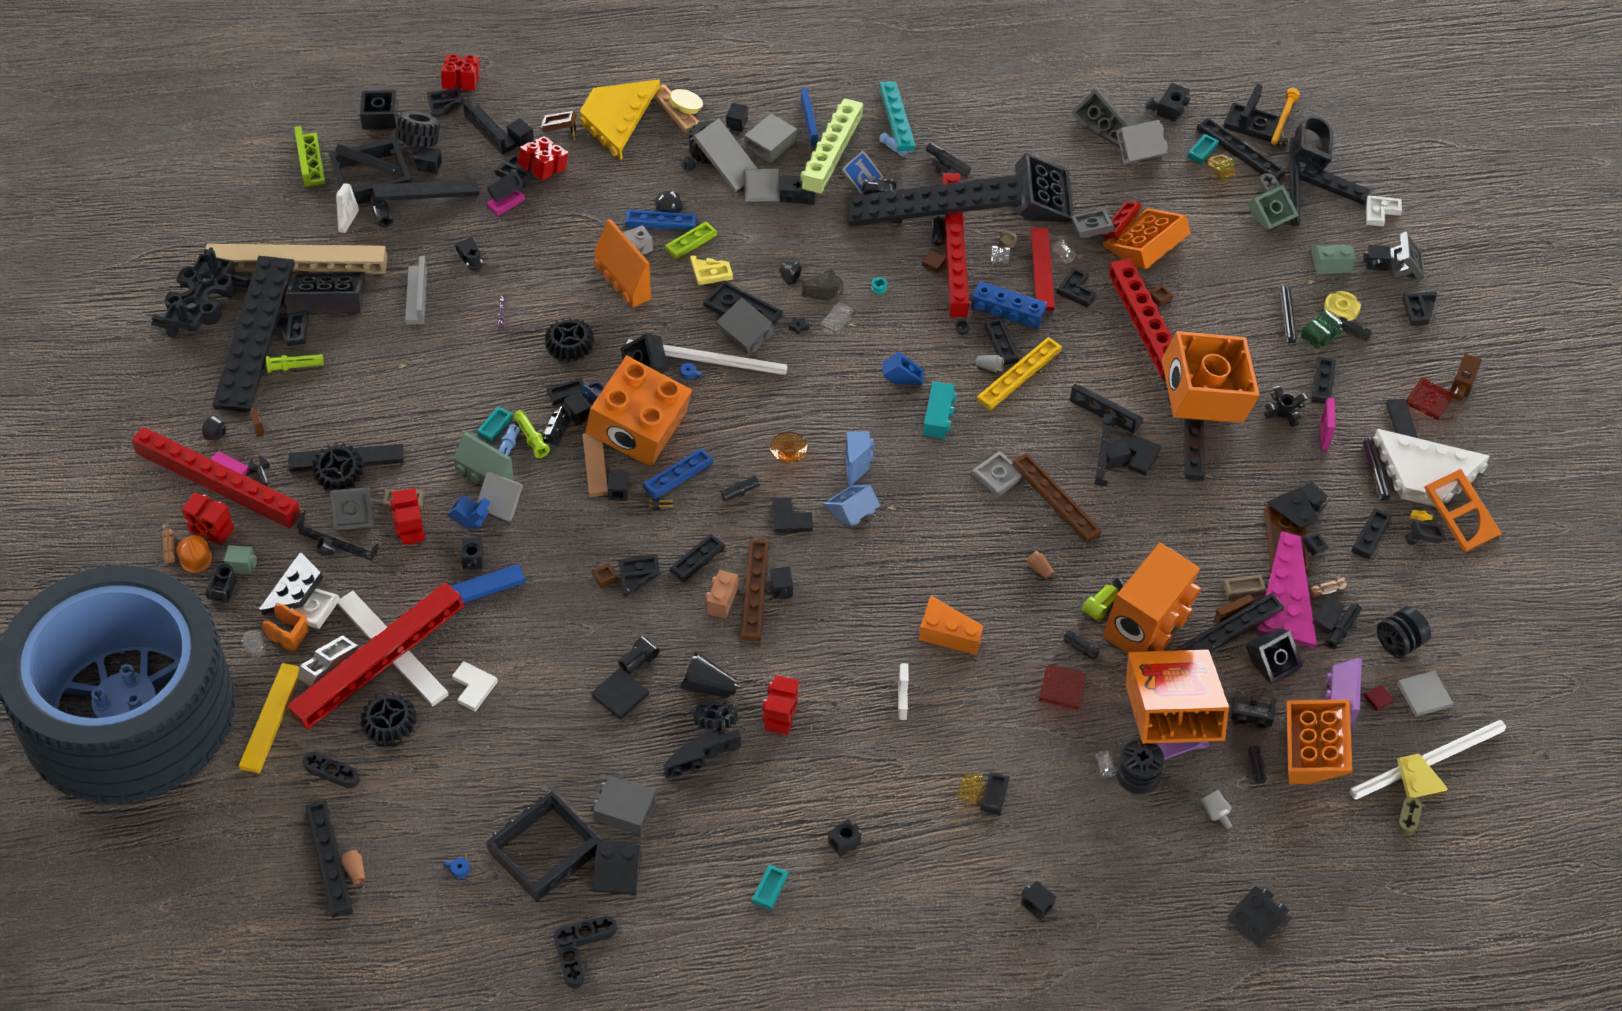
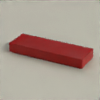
M1125 202L1111 219L1114 231L1103 234L1102 238L1117 239L1142 208L1141 203Z

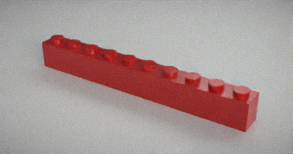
M943 173L942 184L961 182L960 173ZM963 212L944 214L949 316L968 317L969 295Z
M142 427L131 439L136 454L289 529L296 523L299 514H301L298 501L145 427Z
M446 582L437 587L431 594L421 599L417 605L406 611L399 619L389 624L385 630L374 636L367 644L357 649L349 658L343 660L335 669L325 674L317 683L311 685L303 694L293 699L287 705L292 717L303 728L309 730L395 660L464 607L461 595Z

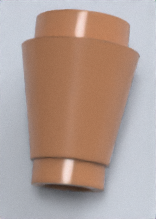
M1035 551L1026 560L1029 564L1028 566L1046 580L1055 573L1043 553Z
M357 850L344 853L341 856V864L353 881V884L363 882L366 878L364 876L361 854H358Z

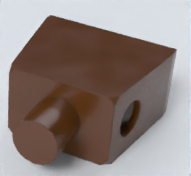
M1464 354L1450 390L1453 393L1452 397L1454 399L1463 400L1464 397L1469 396L1483 359Z

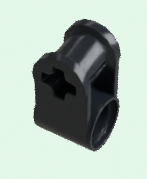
M472 237L455 243L459 257L462 258L470 270H479L483 266L482 259L480 258V249Z
M220 564L216 568L206 590L207 599L212 600L214 598L222 600L223 603L229 602L232 591L237 583L236 575L230 564Z

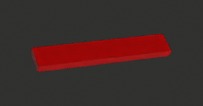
M1031 228L1035 299L1047 302L1046 311H1054L1048 228Z

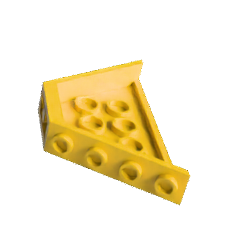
M660 79L593 88L580 109L581 125L587 128L593 137H597L601 144L610 150L613 156L622 160V150L655 93H661Z

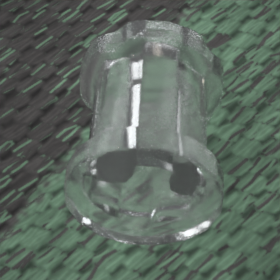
M1065 240L1058 242L1053 248V251L1060 255L1064 264L1070 263L1076 256V252L1070 250Z
M1110 750L1101 751L1095 756V760L1099 763L1100 767L1099 774L1103 778L1112 777L1118 773V769L1113 763V753Z

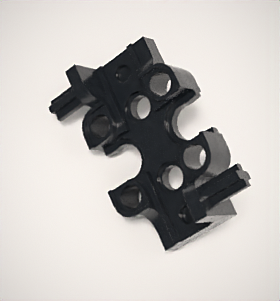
M212 247L205 249L204 254L199 255L194 266L182 268L177 275L178 278L176 280L180 287L188 288V291L184 293L167 292L164 298L167 312L164 317L152 316L151 325L166 328L168 337L175 338L179 328L189 332H197L201 324H216L222 316L221 303L209 300L208 296L216 292L221 296L231 299L235 292L233 285L247 288L251 278L236 275L232 260L216 257ZM203 278H211L209 281H202ZM191 303L196 304V305H195L194 307H192V308H188V307H187L188 304H191Z

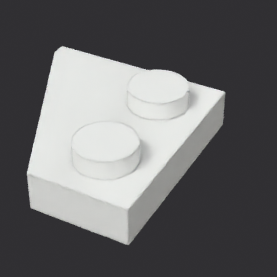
M343 184L336 195L338 231L341 233H346L359 211L350 184Z

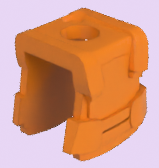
M276 603L274 606L276 618L282 623L295 627L289 633L270 621H264L262 623L263 634L266 636V639L276 644L278 642L281 643L282 648L295 651L308 633L307 617L283 604Z

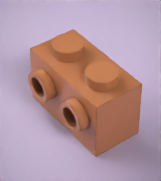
M719 570L717 577L712 579L711 592H707L704 603L707 604L708 615L726 619L738 590V575Z

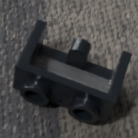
M1236 690L1233 698L1231 719L1242 725L1248 722L1255 724L1258 728L1271 727L1274 721L1277 698L1273 697L1270 704L1259 702L1260 697L1258 695H1252L1250 700L1239 698L1240 691Z

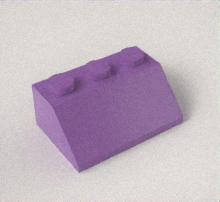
M1361 658L1334 665L1331 673H1327L1326 685H1329V690H1326L1325 700L1350 699L1351 730L1360 710Z

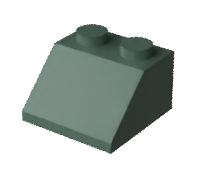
M1351 245L1310 247L1317 274L1352 273L1356 258Z

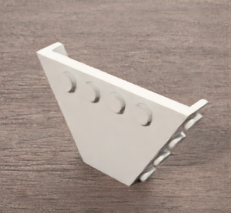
M1377 429L1375 437H1373L1375 446L1380 453V459L1384 462L1387 474L1391 477L1396 492L1398 491L1401 499L1436 507L1424 489L1426 485L1458 469H1462L1471 483L1479 472L1483 473L1488 467V455ZM1456 480L1435 491L1441 501L1447 504L1456 492L1460 493L1462 491V488Z

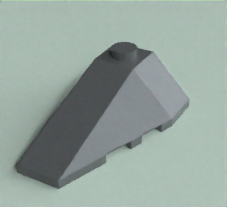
M1094 89L1071 112L1082 125L1118 145L1119 141L1116 131L1130 126L1113 103L1098 89Z

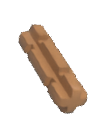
M164 529L162 532L163 560L165 564L174 563V533L172 529Z
M1341 577L1336 579V581L1331 580L1321 583L1319 586H1311L1309 593L1315 598L1320 596V594L1325 595L1335 592L1337 589H1345L1347 582L1345 578Z

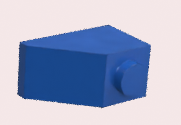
M900 352L883 361V376L894 384L922 385L924 383V369Z

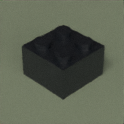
M396 90L362 91L360 106L362 129H396L398 116Z

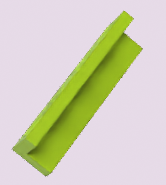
M301 126L294 127L304 186L325 184L317 132L303 134ZM314 139V141L311 144H307L304 142L305 140ZM311 150L316 152L313 156H310L307 153ZM312 162L318 164L315 168L309 166ZM314 174L321 177L319 179H310Z

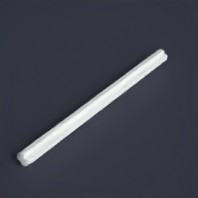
M629 339L627 341V344L632 342L633 340ZM663 345L665 355L669 357L786 375L787 373L786 364Z
M1498 720L1424 754L1422 758L1430 766L1504 732L1506 725L1502 720ZM1399 766L1351 788L1350 795L1353 799H1359L1402 779Z

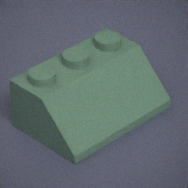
M467 432L463 434L453 458L455 470L460 475H465L474 483H479L482 486L486 473L489 471L514 481L511 457Z

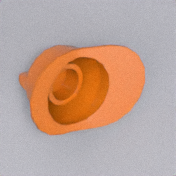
M188 536L178 543L176 548L177 555L184 570L189 573H201L211 565L212 554L207 541L203 537Z

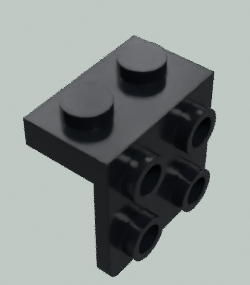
M1255 886L1230 912L1228 918L1255 945L1260 946L1282 922L1287 924L1292 917L1288 914L1290 912L1288 907L1282 902L1278 904L1272 899L1274 894L1269 889Z

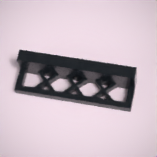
M468 100L463 102L464 115L467 120L502 155L516 148V143L479 105L474 107Z
M1074 384L1072 386L1070 402L1101 418H1104V414L1112 415V417L1116 418L1115 425L1132 434L1142 424L1143 417L1081 385Z

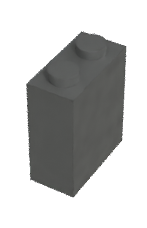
M743 298L716 321L719 331L748 355L757 351L760 345L765 340L771 338L774 332L772 322Z
M609 776L606 783L603 782L600 787L599 799H595L591 811L594 813V821L642 835L657 801L656 790Z

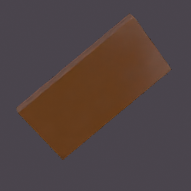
M1265 506L1264 514L1270 572L1272 571L1282 531L1301 537L1306 574H1309V553L1307 547L1302 542V539L1307 536L1306 527L1299 529L1293 522L1281 516L1278 511Z

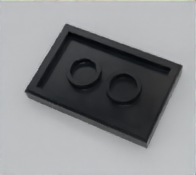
M1233 102L1223 128L1271 142L1281 116L1255 109L1246 128L1242 129L1239 128V124L1246 106Z

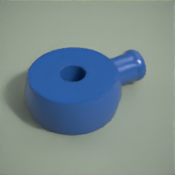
M685 363L680 367L679 373L683 379L690 380L695 376L702 377V372H698L691 363Z
M457 858L452 862L445 860L444 867L450 868L451 874L456 878H464L470 872V864L464 858Z

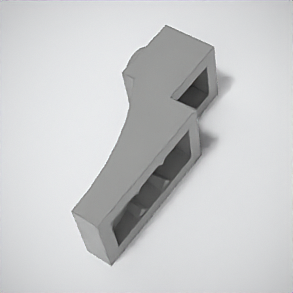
M342 635L316 650L314 658L301 664L297 678L309 686L314 685L325 674L331 672L343 660L355 653L358 645Z

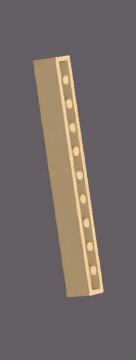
M206 245V249L210 247L214 249L216 257L232 260L235 272H253L258 255L294 259L293 271L385 274L387 265L385 246Z

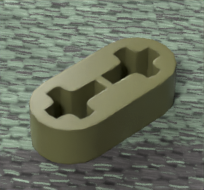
M1409 797L1405 799L1401 807L1397 829L1405 836L1413 835L1419 824L1422 804L1417 798ZM1410 805L1414 806L1413 813H1409ZM1407 820H1410V828L1406 827L1405 823Z

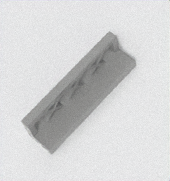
M419 256V266H409L406 325L424 324L427 285L425 256Z

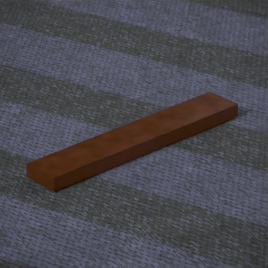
M1028 453L1023 454L1012 462V466L1086 543L1101 534L1102 530Z
M750 540L741 629V640L761 642L769 541Z

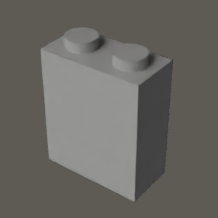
M769 114L745 134V148L769 163L773 162L797 141V129L773 114Z
M1160 120L1128 126L1116 131L1124 164L1162 156L1167 153L1168 145L1163 137L1164 129L1162 124H1160Z

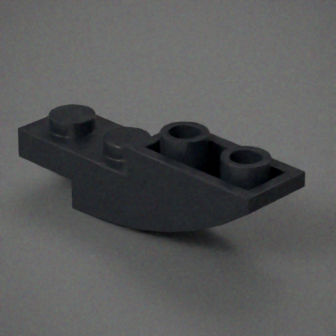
M712 730L689 741L678 749L664 764L665 778H675L685 772L697 771L705 766V758H713L720 753L732 752L741 747L739 731L735 730L718 736L717 731Z

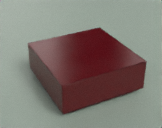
M1382 685L1375 687L1364 695L1365 699L1376 711L1390 705L1394 700Z

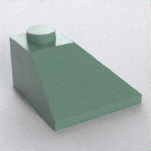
M1284 185L1259 195L1247 203L1254 219L1268 230L1299 216Z

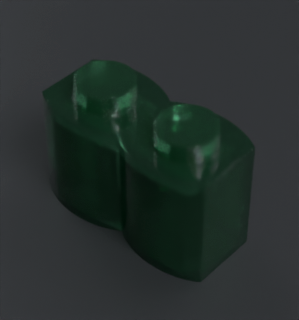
M1326 310L1303 328L1301 337L1316 349L1322 346L1325 347L1332 338H1337L1342 333L1343 322Z

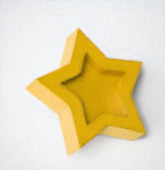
M1412 510L1410 514V519L1420 521L1432 520L1433 515L1428 514L1426 510Z

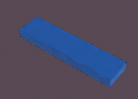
M802 88L801 104L811 146L816 147L818 132L808 88Z
M627 210L625 226L639 227L643 225L645 228L690 231L696 226L697 215Z
M700 448L644 482L643 489L656 499L713 464V458Z
M516 564L452 585L451 587L461 595L462 601L465 603L526 583L520 565Z

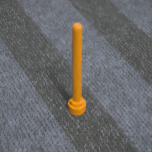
M1289 88L1285 95L1287 102L1272 137V145L1278 143L1291 107L1299 99L1300 92L1296 88Z

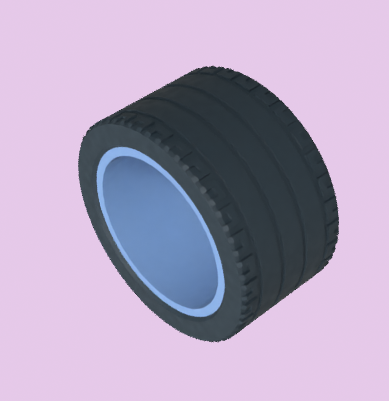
M112 565L92 568L67 576L48 586L34 598L30 599L20 612L14 616L13 621L9 623L8 629L3 634L4 637L0 640V700L35 771L44 780H47L49 785H54L58 791H64V794L68 796L73 795L76 799H84L87 802L94 801L99 804L133 803L134 801H143L150 797H156L161 793L168 792L172 788L175 789L181 783L188 781L190 777L195 776L200 769H203L206 766L205 764L212 760V756L219 751V746L224 743V737L229 733L228 727L232 725L231 718L234 716L235 692L213 618L201 597L196 595L192 588H188L186 583L180 582L178 578L171 577L168 573L135 565ZM128 650L140 651V674L135 673L131 665L125 664L120 667V673L107 678L104 658L107 655L117 652L125 654V651ZM150 651L164 654L175 660L171 665L149 676ZM92 662L97 663L101 680L98 686L72 682V679L82 669ZM170 681L165 686V688L159 694L156 695L155 689ZM62 694L92 698V718L77 717L57 710Z

